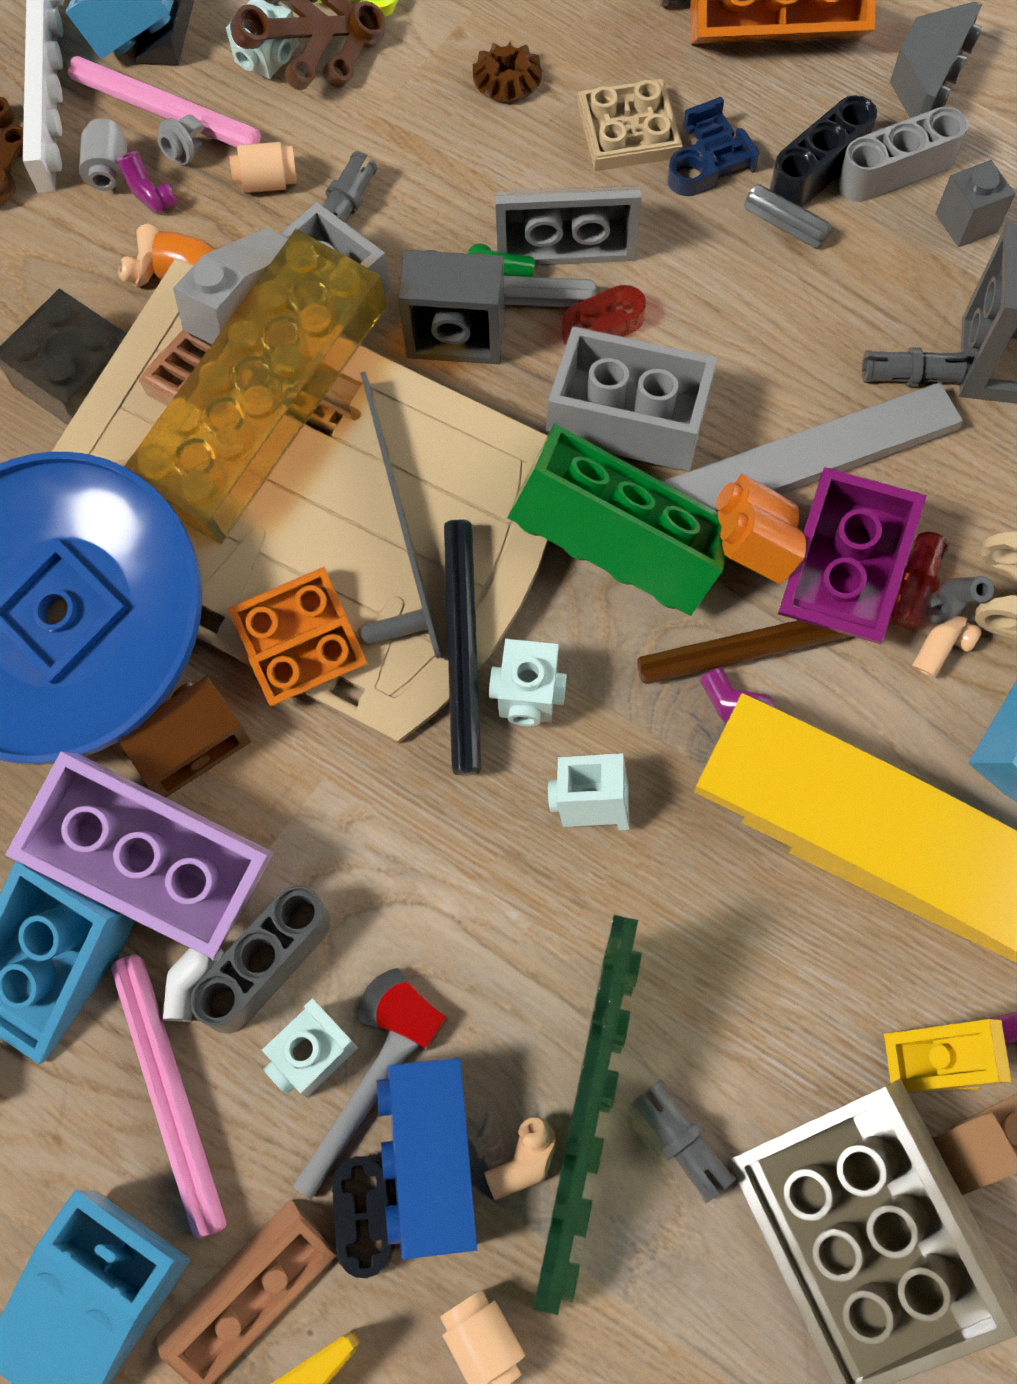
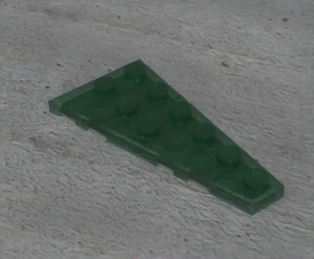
M618 915L613 916L603 957L533 1307L535 1310L555 1315L559 1314L561 1300L573 1303L580 1264L570 1262L569 1260L574 1236L585 1238L587 1233L592 1200L582 1198L587 1173L598 1174L604 1138L595 1136L599 1112L609 1114L610 1109L613 1107L619 1072L609 1070L608 1068L611 1053L621 1054L622 1047L625 1045L631 1011L621 1009L623 995L632 996L642 957V952L633 950L638 920Z

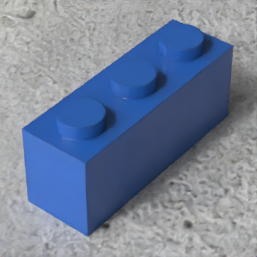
M461 1058L388 1065V1079L376 1080L379 1117L390 1116L392 1141L381 1142L383 1180L395 1179L397 1205L385 1206L388 1245L400 1244L402 1260L477 1251Z

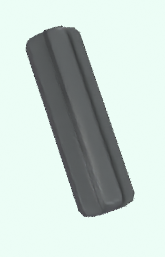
M761 184L755 185L746 198L744 207L747 211L813 248H819L829 235L831 228L829 222Z

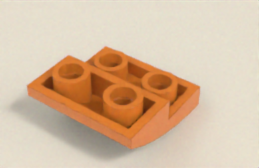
M321 567L227 608L270 707L368 664L325 567Z

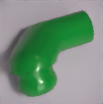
M482 243L471 246L467 251V254L483 253L503 256L504 276H533L535 268L533 257L493 251L489 246Z

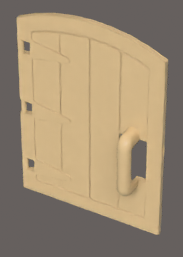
M175 258L51 452H77L108 459L139 475L162 494L184 523L193 542L202 580V607L224 618L217 634L199 625L197 638L250 667L249 656L227 608L321 567H325L368 664L304 691L302 694L399 744L449 703L444 524L449 520L459 519L468 520L472 524L477 668L479 670L497 648L519 613L539 571L549 541L542 536L528 534L517 523L507 518L547 435L268 301L241 331L240 334L243 340L188 418L148 396L138 381L152 361L183 330L173 288L193 265ZM273 345L359 386L360 388L349 405L350 412L274 376L265 359ZM195 346L191 350V353L202 359H205L208 353ZM185 361L180 366L191 373L196 368ZM361 372H366L373 392L442 653V658L436 659L428 629L369 646L363 645L359 637L358 629L362 625L422 609ZM173 376L170 382L180 386L183 380ZM245 391L248 392L251 396H253L254 398L260 400L261 402H264V403H266V404H268V405H270V406H272V407H274V408H276V409H278V410H280V411H282V412H284V413H286V414H288V415H290V416H292V417H294V418H296V419H298V420H300V421H302V422H304V423H306V424H308V425H310V426H312V427H314V428H316V429H319V430H321V431H323V432H325V433L331 435V437H329V436H327V435H325V434H323V433H321V432H319V431H317V430H315V429H313V428H311V427H309V426H307V425H305V424H303V423H301V422H299V421H297V420H295V419H293V418H291V417H289V416H287V415H285V414H283V413H281V412H279V411H276V410H274V409H272V408H270V407H268V406H266V405H264V404H262V403H260V402H258V401H256V400H254V399H252V398H250V397L244 395V392H245ZM339 678L364 691L359 699L358 706L330 693Z

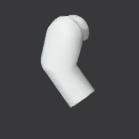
M189 948L170 968L166 978L162 1020L169 1022H191L192 1010L190 999L192 990L224 954L221 948L214 959Z

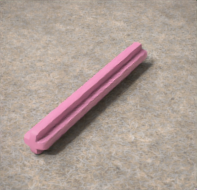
M75 56L71 59L68 75L72 80L166 119L173 118L179 121L184 116L191 114L204 125V130L200 133L236 148L237 145L258 144L261 140L260 131L249 125L80 56Z
M137 954L126 956L115 961L111 966V971L192 1235L196 1239H203L223 1230L226 1227V1219L144 959Z

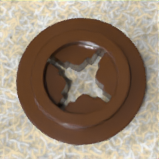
M511 40L505 47H500L493 43L490 52L479 51L478 60L473 64V81L475 86L483 95L496 101L512 102L526 98L538 88L542 79L539 55L531 54L528 45L515 48ZM515 66V71L507 68ZM500 67L507 69L504 73H500Z

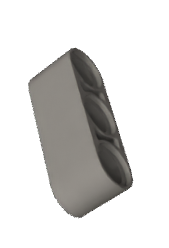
M940 107L853 140L846 149L838 177L837 188L839 193L851 201H867L949 169L957 158L968 130L969 122L966 115L953 107Z

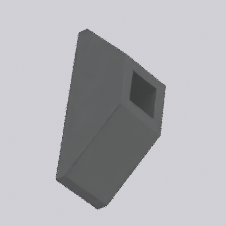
M970 2L916 17L900 48L890 80V84L909 118L945 106L952 89L946 85L948 82L957 83L967 56L962 55L963 51L972 53L982 30V26L975 24L982 4Z

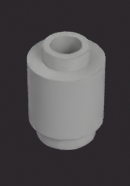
M95 119L88 123L87 128L81 134L79 174L85 183L97 190L108 191L116 189L125 182V177L117 162V158L127 153V139L123 134L122 128L117 123L108 119Z

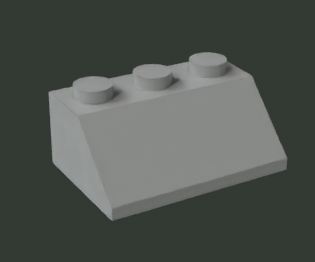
M607 185L599 187L495 191L497 251L533 257L535 265L635 261L642 199L641 189L635 185Z

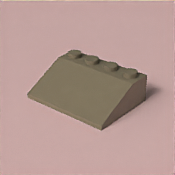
M901 1079L728 1160L834 1384H895L1017 1336V1298Z

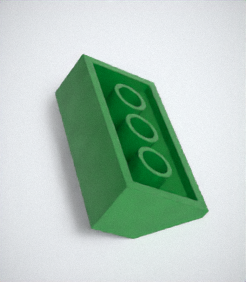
M553 424L516 496L507 518L517 523L528 534L542 536L564 548L573 558L582 561L587 560L609 572L618 582L633 585L654 596L663 606L678 609L691 616L723 571L726 555L723 551V540L720 537L722 526L718 520V512L561 426Z

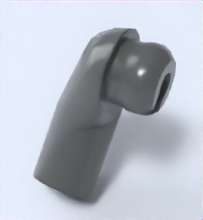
M985 576L950 579L941 587L937 596H931L925 600L922 607L923 616L929 623L934 625L941 622L944 623L956 616H962L972 603L989 601L994 594V585Z

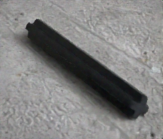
M459 519L449 520L444 524L451 764L455 775L471 776L479 774L481 771L473 534L471 522Z

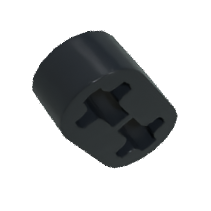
M355 1156L345 1160L337 1168L333 1176L332 1196L336 1250L339 1263L347 1273L356 1278H369L385 1270L389 1266L394 1253V1244L388 1245L385 1206L391 1205L389 1181L383 1180V1170L380 1163L368 1157ZM358 1167H363L365 1175L376 1177L377 1181L376 1189H371L366 1193V1213H359L356 1194L348 1193L345 1190V1181L355 1178V1169ZM368 1219L371 1240H381L382 1253L372 1256L371 1267H363L361 1257H351L350 1244L360 1241L359 1220Z

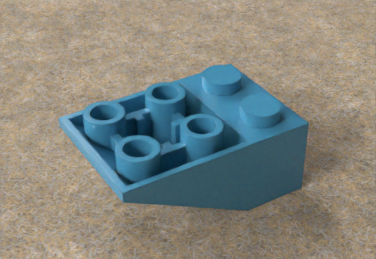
M75 1189L36 1245L0 1316V1375L12 1384H111L192 1259L100 1192Z

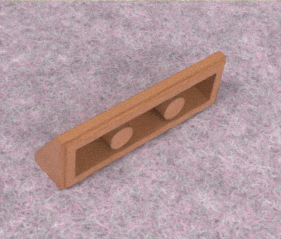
M290 1200L158 1332L156 1343L160 1358L188 1384H214L338 1257L336 1248L293 1200Z

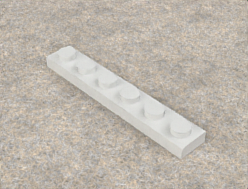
M26 0L23 163L38 193L56 192V172L62 171V160L56 144V137L62 136V124L57 111V103H62L63 95L57 70L63 69V59L57 41L58 37H63V25L58 5H63L64 0Z

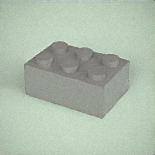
M572 326L547 402L546 435L548 436L555 423L610 454L690 472L710 397L718 357Z

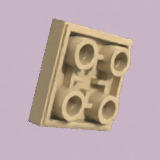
M664 79L643 80L637 83L611 87L602 86L596 89L578 91L577 104L594 171L670 160L675 152L683 149Z

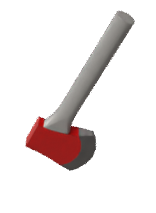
M398 968L388 970L377 976L367 986L361 999L360 1023L387 1031L389 1034L374 1064L293 1184L296 1190L309 1199L313 1198L376 1102V1080L388 1079L387 1066L402 1064L418 1048L421 1047L428 1051L448 1020L444 1014L418 994Z

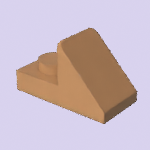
M1017 1093L931 1136L962 1195L1017 1174Z

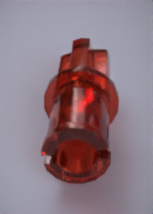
M927 531L918 534L915 539L913 552L907 567H905L900 583L901 587L891 613L892 622L902 626L904 629L913 630L916 628V625L922 623L930 596L937 592L941 582L938 573L949 547V543H946L947 539L942 535Z

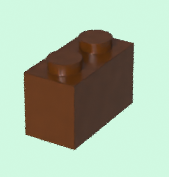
M205 676L198 682L192 681L180 686L172 694L171 699L160 705L153 715L132 733L119 740V743L151 791L166 798L251 743V741L208 676Z

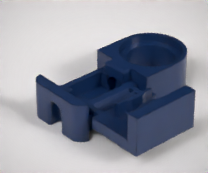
M722 97L685 110L683 127L688 135L694 133L698 141L694 145L678 150L670 158L667 182L670 189L679 195L694 196L716 188L719 177L748 167L752 173L756 171L759 150L747 132L742 128H737L735 139L733 138L735 131L723 115L724 100ZM690 166L696 168L700 175L695 178H685L680 176L677 170L681 167Z

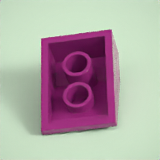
M824 467L803 531L806 539L805 558L789 576L778 614L881 645L927 495Z

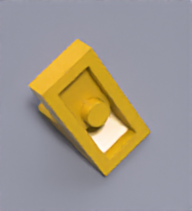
M985 1019L884 1034L890 1083L901 1079L908 1093L978 1090L980 1086L1012 1083L1001 1020Z

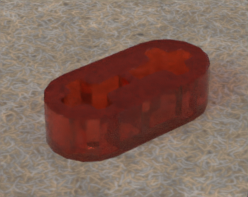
M619 285L572 305L565 311L562 319V339L564 344H567L572 326L575 327L576 324L580 323L584 328L591 327L593 331L621 337L635 332L644 322L646 308L644 294L634 286ZM620 305L624 308L616 310V307ZM632 309V313L627 314V312L625 311Z

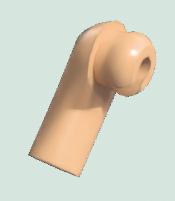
M530 1117L523 1121L518 1130L520 1136L513 1160L484 1172L494 1201L543 1181L547 1176L556 1148L555 1132L546 1120L540 1117Z

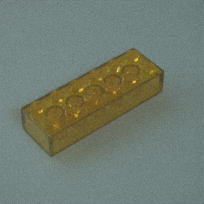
M295 229L124 467L139 475L154 487L170 503L182 522L217 543L222 544L386 309L387 303L381 275Z

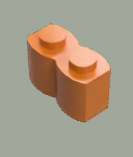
M741 474L734 483L730 482L725 485L716 501L718 520L722 526L720 537L723 540L724 554L739 564L781 585L804 560L806 553L805 536L801 530L797 529L799 523L797 504L744 474Z

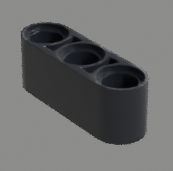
M858 95L847 96L839 101L777 155L770 190L798 206L804 207L839 176L846 149L850 142L872 133L878 112L876 105L870 99Z

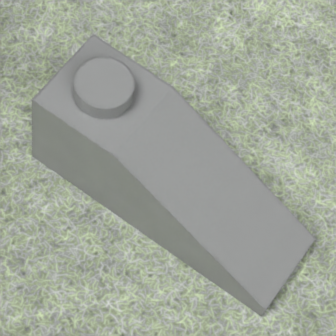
M265 228L204 254L173 288L183 330L225 351L308 255L307 247Z

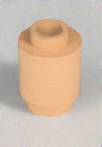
M280 142L237 145L238 155L229 156L233 184H242L244 193L286 190V185L297 184L292 146L281 147Z
M482 1289L440 1316L447 1330L442 1337L467 1384H511L522 1375L516 1363L526 1355L496 1300L489 1303Z

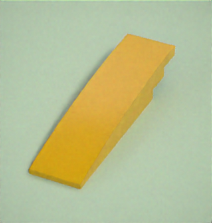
M741 693L695 787V794L743 816L742 824L790 846L789 854L1017 963L1016 830L824 731Z

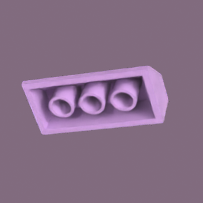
M60 752L5 855L214 959L249 902L274 852L78 753Z

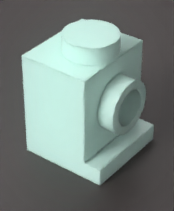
M623 753L558 757L557 779L548 781V802L550 812H559L562 827L617 824L618 830H629V783Z
M313 998L304 1006L305 1009L262 1049L264 1054L271 1060L263 1070L286 1095L296 1088L300 1094L309 1097L359 1048ZM302 1040L311 1041L313 1045L311 1056L304 1061H296L293 1055L294 1047Z

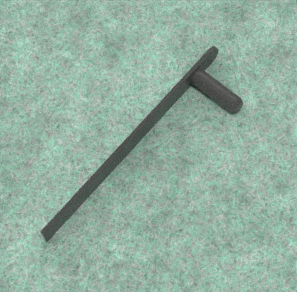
M361 372L422 609L362 625L358 629L359 637L363 645L369 646L428 629L436 659L442 658L440 645L373 392L366 372Z

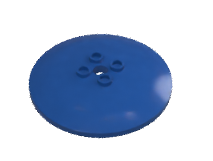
M43 452L21 456L0 463V761L25 765L54 764L60 752L78 753L86 757L117 743L142 725L166 700L179 681L195 645L201 619L202 580L198 558L190 535L174 508L161 493L139 475L108 459L77 452ZM65 599L68 606L66 616L59 623L50 625L47 619L49 607L55 601Z

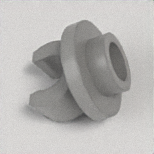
M191 114L184 116L179 121L173 118L162 121L159 125L158 144L161 151L168 159L173 160L178 165L190 163L194 159V155L203 148V144L194 135L203 131L204 125Z

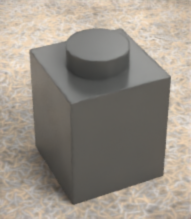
M989 160L950 175L935 214L956 245L960 247L997 233L1016 193L994 162Z

